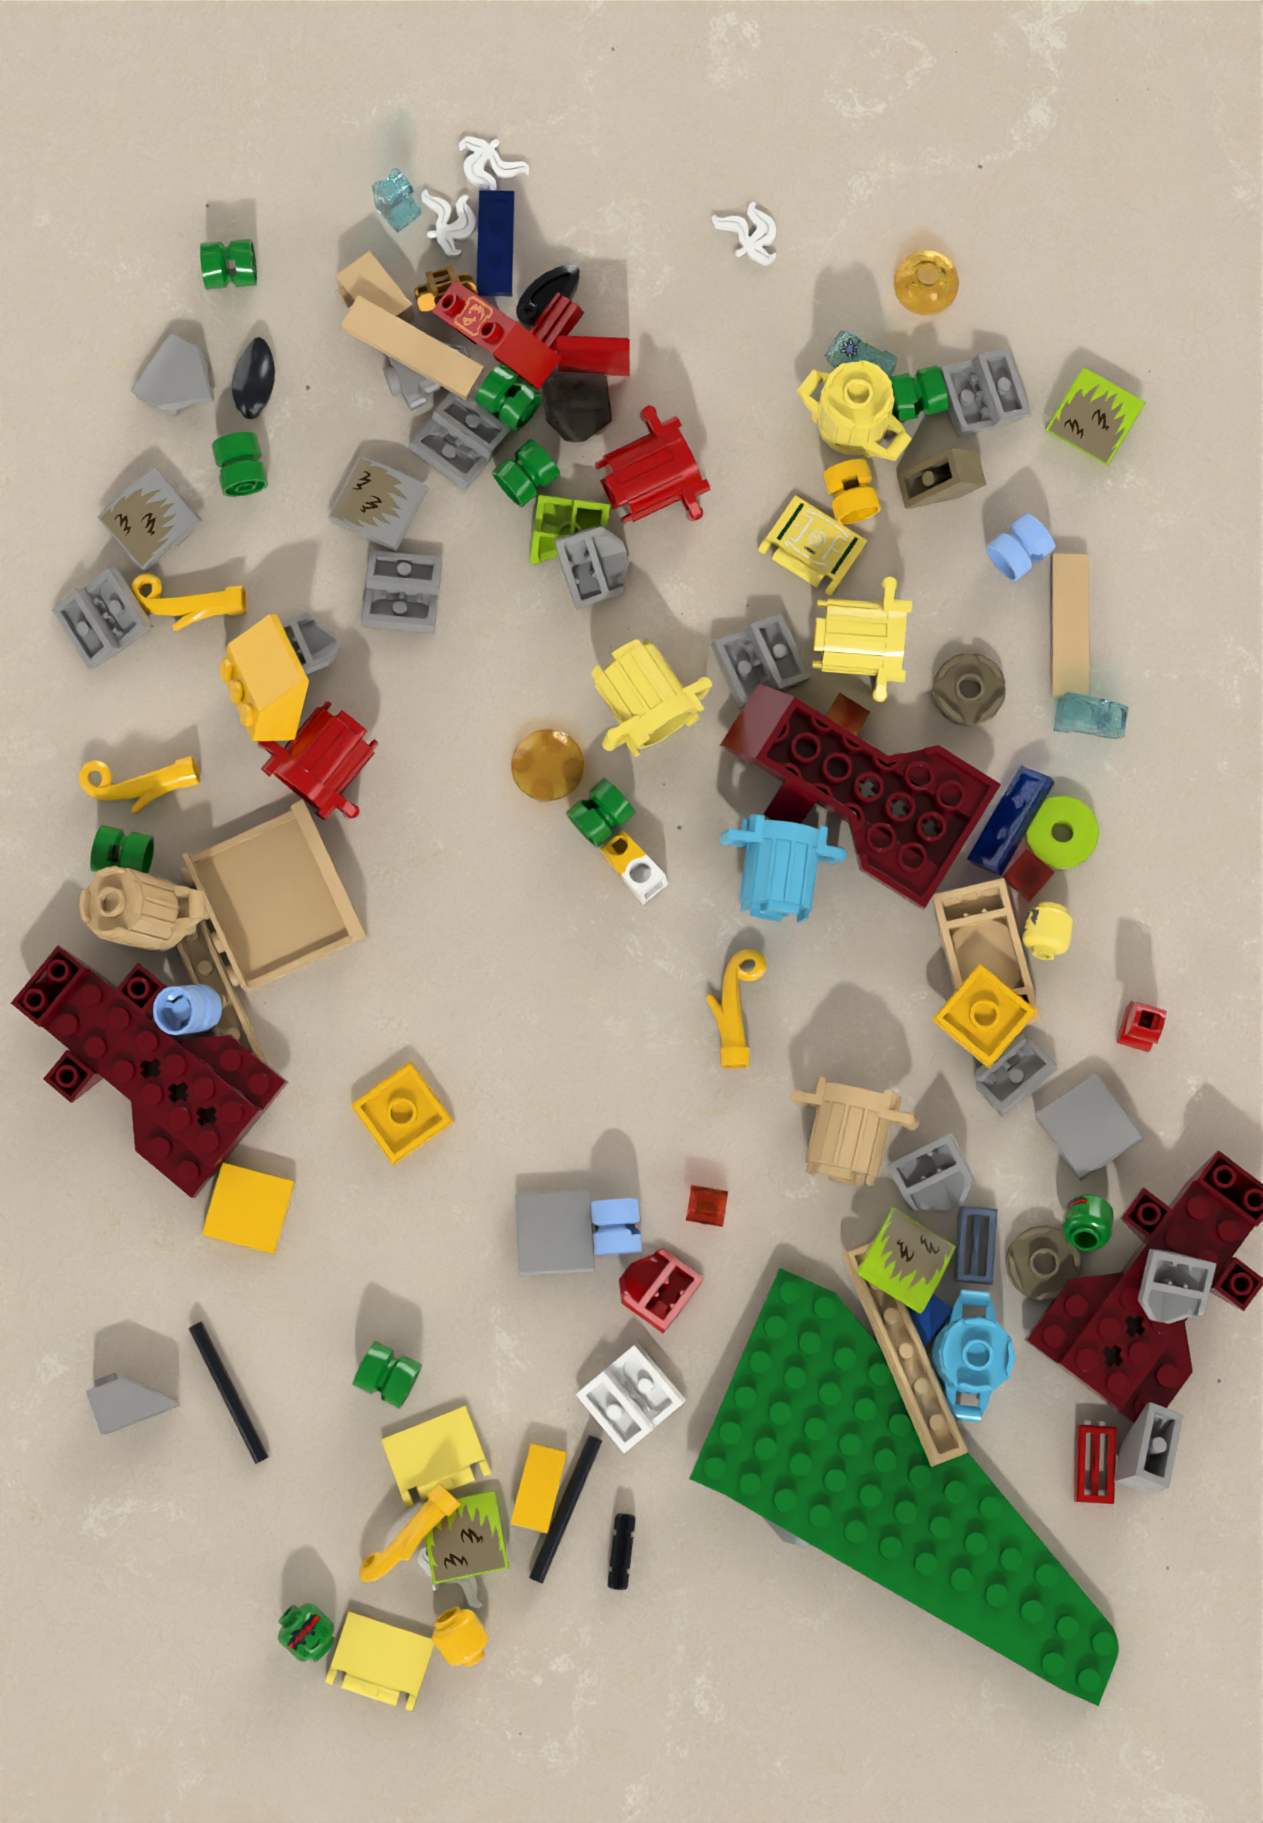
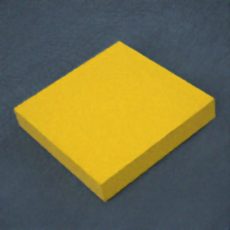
M979 963L931 1021L989 1069L1038 1010L984 965Z
M411 1061L350 1104L393 1166L454 1123Z
M222 1162L201 1235L275 1255L296 1182Z

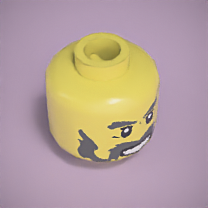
M1041 902L1038 904V907L1030 909L1026 915L1022 942L1027 948L1032 950L1034 957L1052 960L1054 955L1063 954L1068 950L1074 920L1067 913V909L1064 906L1052 902Z

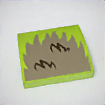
M1083 367L1051 419L1046 431L1109 466L1146 402Z
M892 1207L885 1215L875 1240L867 1248L856 1274L921 1314L938 1286L956 1246Z
M496 1491L457 1498L461 1505L450 1517L446 1515L425 1536L433 1584L509 1569Z

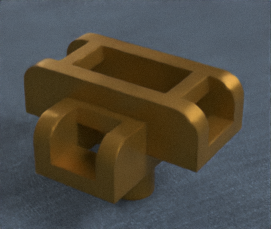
M452 265L437 271L425 272L428 283L419 285L414 290L420 313L433 310L454 280L478 296L471 274L465 272L455 275ZM448 275L447 277L434 280V278Z

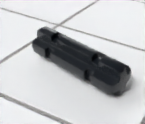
M618 1513L615 1516L614 1529L616 1530V1535H613L610 1558L612 1571H609L607 1584L610 1589L626 1590L628 1588L629 1574L627 1569H630L634 1538L631 1537V1532H634L636 1520L632 1514Z

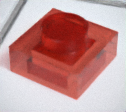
M1026 849L1002 878L1005 879L1009 886L1030 902L1055 872Z
M691 1185L686 1221L723 1227L728 1191Z

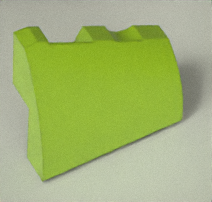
M538 495L529 564L536 565L558 557L554 540L598 525H602L607 529L610 504Z

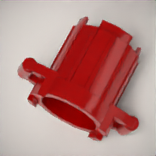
M648 405L641 410L640 419L645 422L649 434L603 455V459L595 462L597 470L605 466L607 472L606 478L600 480L613 509L615 510L622 506L627 515L620 518L623 524L631 520L635 522L681 500L686 510L687 519L697 521L702 518L703 509L699 506L696 497L710 491L708 480H702L694 456L679 430V427L682 426L680 420L675 416L661 423L655 407Z
M325 701L321 707L317 706L298 729L295 740H289L284 748L275 741H257V746L265 749L271 755L261 770L269 777L273 774L291 791L317 810L314 814L324 821L327 820L336 808L347 819H354L359 815V807L351 804L341 794L375 754L373 750L378 746V741L374 739L368 745L362 739L367 730L346 712L341 710L338 715H332L327 711L332 704L329 701Z

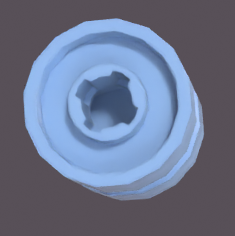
M1024 513L1010 525V534L1001 533L986 546V551L991 561L1004 576L1013 582H1017L1032 569V561L1041 562L1056 548L1055 542L1047 529L1029 513Z
M208 985L171 986L163 989L157 995L153 1014L159 1028L167 1034L181 1035L205 1032L218 1024L222 1016V1003L215 989Z
M610 1199L591 1202L592 1223L598 1226V1231L593 1234L594 1255H619L642 1252L641 1231L635 1228V1224L640 1221L639 1199Z

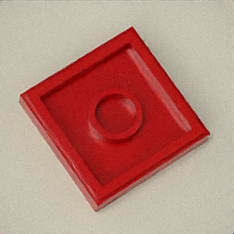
M557 336L556 351L562 357L558 363L559 374L630 376V339L619 337Z

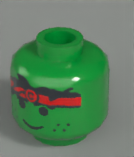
M1083 1194L1074 1197L1068 1202L1065 1209L1062 1226L1064 1237L1070 1244L1083 1251L1102 1248L1109 1242L1112 1235L1114 1222L1113 1208L1106 1200L1099 1196Z
M306 1603L299 1608L295 1605L290 1606L278 1620V1623L282 1625L278 1633L279 1643L299 1661L306 1662L310 1659L314 1662L318 1661L329 1651L335 1642V1637L332 1636L334 1633L333 1622L311 1603Z

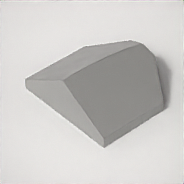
M602 525L554 540L561 568L576 609L623 594L629 564L623 540Z
M307 613L281 623L306 675L329 666L341 650L334 633L314 621V618Z
M952 1133L887 1164L909 1209L914 1211L947 1212L965 1203L975 1179Z
M1150 1249L1138 1295V1301L1149 1320L1170 1324L1191 1316L1205 1314L1216 1263L1170 1251Z

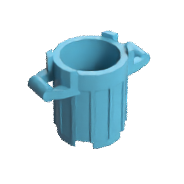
M754 814L750 815L749 819L743 818L742 830L730 828L722 832L719 836V841L722 845L746 848L739 903H741L740 912L751 910L750 916L766 920L782 921V917L789 916L790 913L797 915V922L807 921L813 905L818 861L834 865L845 860L847 852L843 847L827 845L828 827L821 825L819 830L799 823L764 820L765 815Z
M961 1289L960 1295L952 1308L951 1315L948 1317L947 1324L935 1337L931 1349L932 1367L942 1382L943 1392H945V1397L955 1420L980 1422L988 1406L991 1392L995 1391L998 1386L1009 1379L1014 1361H1016L1012 1338L1000 1326L1001 1324L996 1322L995 1309L990 1298V1292ZM963 1305L985 1307L983 1318L982 1316L962 1318ZM956 1391L965 1394H977V1399H979L978 1406L955 1404Z

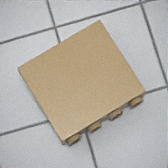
M304 799L290 805L291 811L193 856H190L188 853L182 854L186 865L181 867V871L189 887L196 885L197 890L203 891L204 920L210 918L216 930L210 933L219 954L225 951L230 961V965L225 966L227 974L233 986L235 987L240 984L246 993L367 938L366 932Z

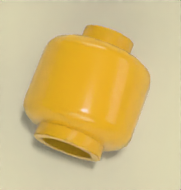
M458 1606L453 1607L442 1613L435 1620L432 1641L448 1664L452 1666L464 1664L466 1667H470L484 1657L483 1649L488 1644L489 1635L472 1610L460 1609Z

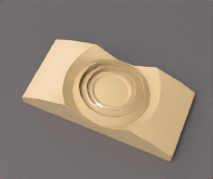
M996 879L934 894L932 902L937 927L948 962L954 993L977 965L981 963L1038 1010L1026 1025L1041 1022L1005 879Z

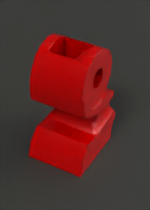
M1130 1001L1125 1009L1116 1043L1149 1052L1153 1043L1158 1044L1167 1011L1140 1002Z

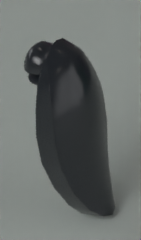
M564 265L554 268L535 279L526 288L518 301L516 313L519 321L525 325L533 326L558 292L571 300L580 281L579 268L575 265Z
M260 337L255 338L245 349L235 368L232 379V393L236 408L246 419H255L260 415V412L267 406L271 398L275 382L273 356L266 341Z

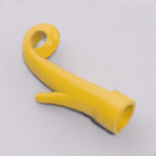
M146 573L136 577L130 587L145 612L157 615L183 616L172 625L174 631H178L191 623L211 616L222 614L235 616L246 615L247 596L244 586H231L221 591L160 599L162 592L161 581L157 576ZM152 585V592L147 597H144L142 595L143 587Z
M194 756L177 759L174 764L111 785L110 769L104 762L98 760L87 762L79 773V783L82 789L89 796L98 800L113 801L140 797L131 808V812L134 814L138 813L154 799L169 791L201 783L199 768ZM95 770L99 771L102 775V781L99 786L93 784L91 780V773Z
M743 949L733 955L728 962L723 978L722 1006L714 995L708 994L706 996L720 1032L722 1044L720 1063L722 1068L739 1069L750 1066V1048L746 1047L739 979L754 981L762 977L766 971V959L756 949ZM755 961V967L752 971L747 972L741 969L745 962Z
M438 1483L427 1495L429 1498L390 1545L383 1552H374L362 1562L359 1568L360 1580L367 1583L376 1581L387 1574L402 1559L408 1561L423 1538L446 1515L450 1517L461 1503Z

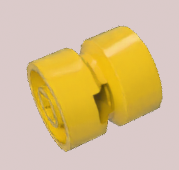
M866 459L844 461L823 472L822 477L829 496L835 497L831 502V506L838 524H851L868 519L882 509L876 489L869 487L873 479Z

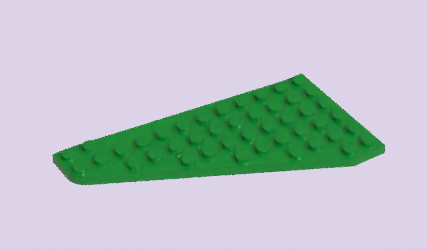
M779 1268L689 1480L731 1498L1055 1687L1099 1706L1119 1653L1118 1639L1112 1625L968 1452L931 1467L881 1347L837 1294Z

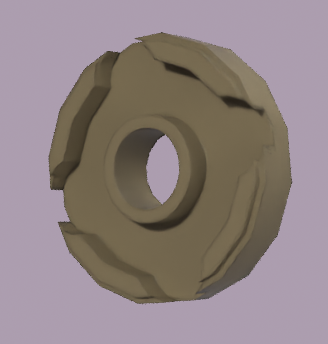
M975 653L973 655H955L944 662L935 676L932 690L935 705L942 715L953 723L964 726L984 724L993 718L1004 703L1006 694L1004 675L996 663L984 655ZM968 680L975 682L979 687V695L974 698L964 697L959 690V685L962 682Z
M1048 1225L1031 1227L1018 1234L1010 1244L1006 1256L1007 1275L1013 1286L1026 1297L1038 1301L1054 1300L1068 1279L1080 1276L1082 1269L1081 1253L1078 1248L1066 1240L1062 1230ZM1040 1252L1050 1254L1054 1260V1268L1048 1274H1041L1034 1268V1258Z

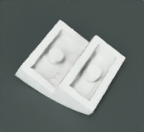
M638 1342L576 1394L623 1453H626L686 1401Z

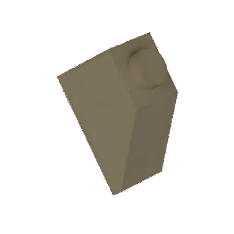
M950 448L897 474L905 509L957 499L987 485L979 453L975 450Z

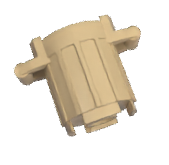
M111 866L96 871L93 874L96 875L95 879L86 890L82 889L80 895L79 909L81 919L87 923V927L97 937L149 952H164L173 948L185 935L195 933L198 922L204 919V894L202 890L179 886L170 880L131 868Z
M820 1076L817 1077L814 1094L805 1093L800 1089L794 1090L791 1093V1101L801 1108L811 1107L817 1109L805 1163H807L806 1173L810 1175H815L818 1167L817 1173L829 1176V1180L861 1187L864 1177V1184L873 1188L874 1180L879 1176L890 1124L902 1126L908 1130H915L919 1126L918 1118L912 1113L899 1112L902 1097L893 1091L884 1089L882 1094L854 1086L826 1082L827 1078Z

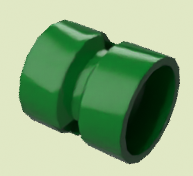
M252 239L230 241L227 247L222 242L200 244L201 270L206 290L227 288L229 282H232L236 287L257 285V267ZM228 260H235L236 268L229 269Z
M499 364L484 379L477 391L475 402L491 414L499 412V419L514 431H519L537 411L542 401L543 393L528 382L519 383V375L504 364Z
M937 365L919 369L913 377L909 373L888 377L892 382L893 397H895L892 412L900 423L917 419L920 412H924L929 416L948 410L946 386L941 370Z
M235 432L213 441L212 449L215 463L218 467L222 468L219 480L223 495L228 497L247 496L262 491L268 486L264 465L258 461L262 454L258 437L255 433Z
M529 439L515 452V461L506 459L492 471V475L501 489L521 508L538 494L537 486L546 487L560 475V471L552 458L532 439Z
M605 778L589 791L590 798L588 800L580 799L566 812L567 817L579 832L597 848L612 835V827L614 825L621 827L636 814L634 808L622 793Z
M104 825L100 826L91 850V871L96 872L106 867L117 866L131 868L148 874L154 854V837L137 832H131L128 836H125L122 829ZM120 846H122L119 860H117Z
M374 1341L363 1358L352 1385L369 1394L379 1391L381 1392V1400L400 1409L418 1378L422 1364L404 1355L397 1359L394 1357V1350Z

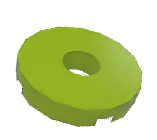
M1068 796L1050 797L1039 803L1028 816L1024 829L1025 841L1029 851L1032 852L1033 856L1042 865L1056 870L1072 869L1085 862L1095 850L1099 838L1098 821L1092 810L1082 801ZM1056 824L1067 825L1072 833L1071 839L1067 842L1055 840L1052 835V827Z

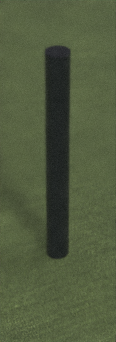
M199 1322L188 1329L254 1463L262 1462L269 1458L203 1323Z
M588 1435L529 1576L530 1579L543 1584L602 1444V1440Z

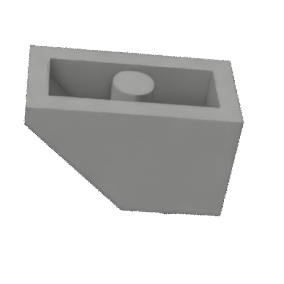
M116 1373L95 1380L96 1388L86 1391L101 1435L112 1433L179 1407L177 1399L129 1377L118 1379Z
M1151 1402L1146 1403L1121 1444L1113 1482L1145 1494L1169 1488L1183 1414Z

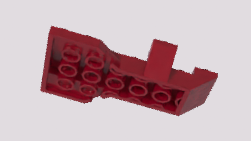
M758 684L720 746L751 765L753 763L783 782L763 815L769 820L801 824L813 805L817 803L849 824L860 871L920 909H925L1001 784L940 745L907 753L886 755L857 736L870 711L840 692L827 713L823 715L795 696ZM866 781L873 784L871 790L875 793L874 797L870 794L864 797L861 794L862 789L858 786L859 782L862 784ZM899 800L904 803L902 810L906 813L905 817L902 814L898 817L894 816L890 802L895 804ZM929 820L935 823L933 830L937 832V835L931 834L926 836L923 833L924 828L921 826V823L926 824Z
M57 945L11 1002L13 1006L38 1027H43L69 1049L64 1052L43 1080L70 1103H74L104 1078L131 1101L135 1151L189 1197L195 1198L221 1167L222 1162H225L289 1082L233 1035L180 1040L175 1035L167 1034L161 1030L155 1022L153 1007L157 995L168 986L140 963H137L120 985L116 987L98 971L60 945ZM159 1061L160 1065L157 1067L161 1070L159 1076H148L147 1072L149 1070L147 1067L149 1063ZM187 1084L189 1087L185 1091L189 1094L187 1100H177L175 1097L177 1095L175 1092L177 1086H185ZM215 1108L217 1112L214 1116L218 1118L216 1123L207 1122L205 1124L203 1120L205 1118L203 1116L205 1109L212 1110Z
M1219 1150L1185 1183L1169 1206L1143 1187L1120 1217L1142 1241L1123 1270L1118 1273L1068 1279L1063 1289L1024 1339L1133 1424L1146 1403L1151 1402L1167 1408L1193 1373L1185 1325L1188 1318L1170 1324L1149 1320L1138 1301L1149 1250L1170 1251L1216 1263L1210 1293L1241 1311L1246 1310L1263 1286V1278L1239 1259L1233 1257L1252 1229L1258 1227L1263 1220V1183ZM1136 1316L1139 1320L1137 1325L1140 1329L1138 1333L1131 1332L1128 1335L1126 1333L1128 1325L1125 1323V1319L1127 1317L1134 1319ZM1114 1347L1117 1350L1115 1356L1118 1358L1115 1364L1109 1363L1106 1366L1104 1364L1106 1356L1102 1353L1103 1349H1112Z

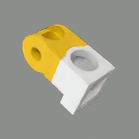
M623 830L599 849L604 858L618 872L619 877L632 890L642 905L668 885L663 871Z

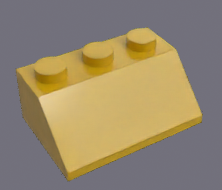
M269 614L228 644L225 659H221L219 664V675L221 680L225 681L229 689L230 700L236 705L240 713L241 725L246 726L252 741L295 740L309 680L277 614Z

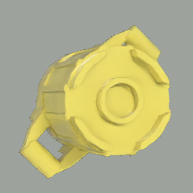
M859 360V362L842 363L831 373L812 370L796 391L805 406L812 412L811 419L817 424L824 442L831 449L844 455H862L868 459L877 456L896 461L912 440L903 425L891 414L895 398L893 397L891 380H889L888 375L879 366L871 362ZM822 381L825 384L823 390H821L820 402H817L810 396ZM892 432L898 434L887 449L879 445L886 433L892 436Z
M887 577L881 583L883 588L882 602L828 598L827 601H817V607L826 608L825 618H815L813 650L822 651V661H812V668H819L822 672L876 676L872 697L877 702H883L887 699V681L905 682L906 671L902 670L906 616L907 613L911 612L912 600L894 599L897 581L893 577Z
M648 638L643 640V645L639 639L625 644L611 653L614 659L609 663L606 670L603 671L598 664L591 672L596 689L620 724L618 727L608 730L602 742L603 748L607 751H613L616 747L626 743L635 757L641 755L639 750L662 741L685 724L688 727L695 724L700 719L697 711L701 713L705 710L699 700H703L712 686L709 678L702 677L697 682L684 688L654 643L651 644Z

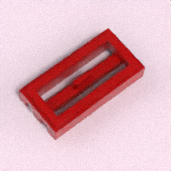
M1077 1424L1074 1502L1114 1504L1115 1482L1113 1481L1116 1465L1117 1427ZM1086 1433H1092L1090 1495H1084ZM1100 1434H1107L1105 1496L1098 1495Z

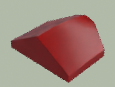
M660 1249L653 1255L631 1263L619 1278L621 1303L664 1334L701 1285L704 1277L665 1249Z

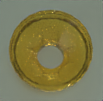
M933 250L917 251L907 256L897 268L894 277V291L897 299L906 309L919 315H933L944 311L954 301L959 287L958 273L952 261L942 253ZM923 267H932L938 272L939 279L933 284H925L919 280L917 273Z

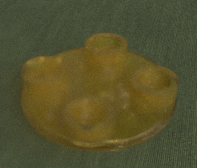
M543 729L530 733L518 743L512 755L511 771L515 783L523 793L534 798L536 801L548 802L569 795L578 786L584 774V759L578 744L570 736L557 730Z

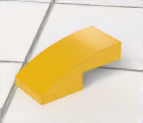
M530 1444L511 1519L512 1525L548 1534L567 1452Z

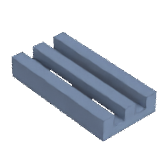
M959 1206L954 1282L993 1285L998 1209ZM967 1215H973L969 1275H963ZM981 1216H988L984 1276H978Z

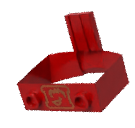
M455 280L432 310L434 314L475 345L479 344L491 352L498 362L507 366L519 377L538 389L562 359L555 352L557 336H568L584 314L583 310L576 303H573L558 292L531 330L528 331Z

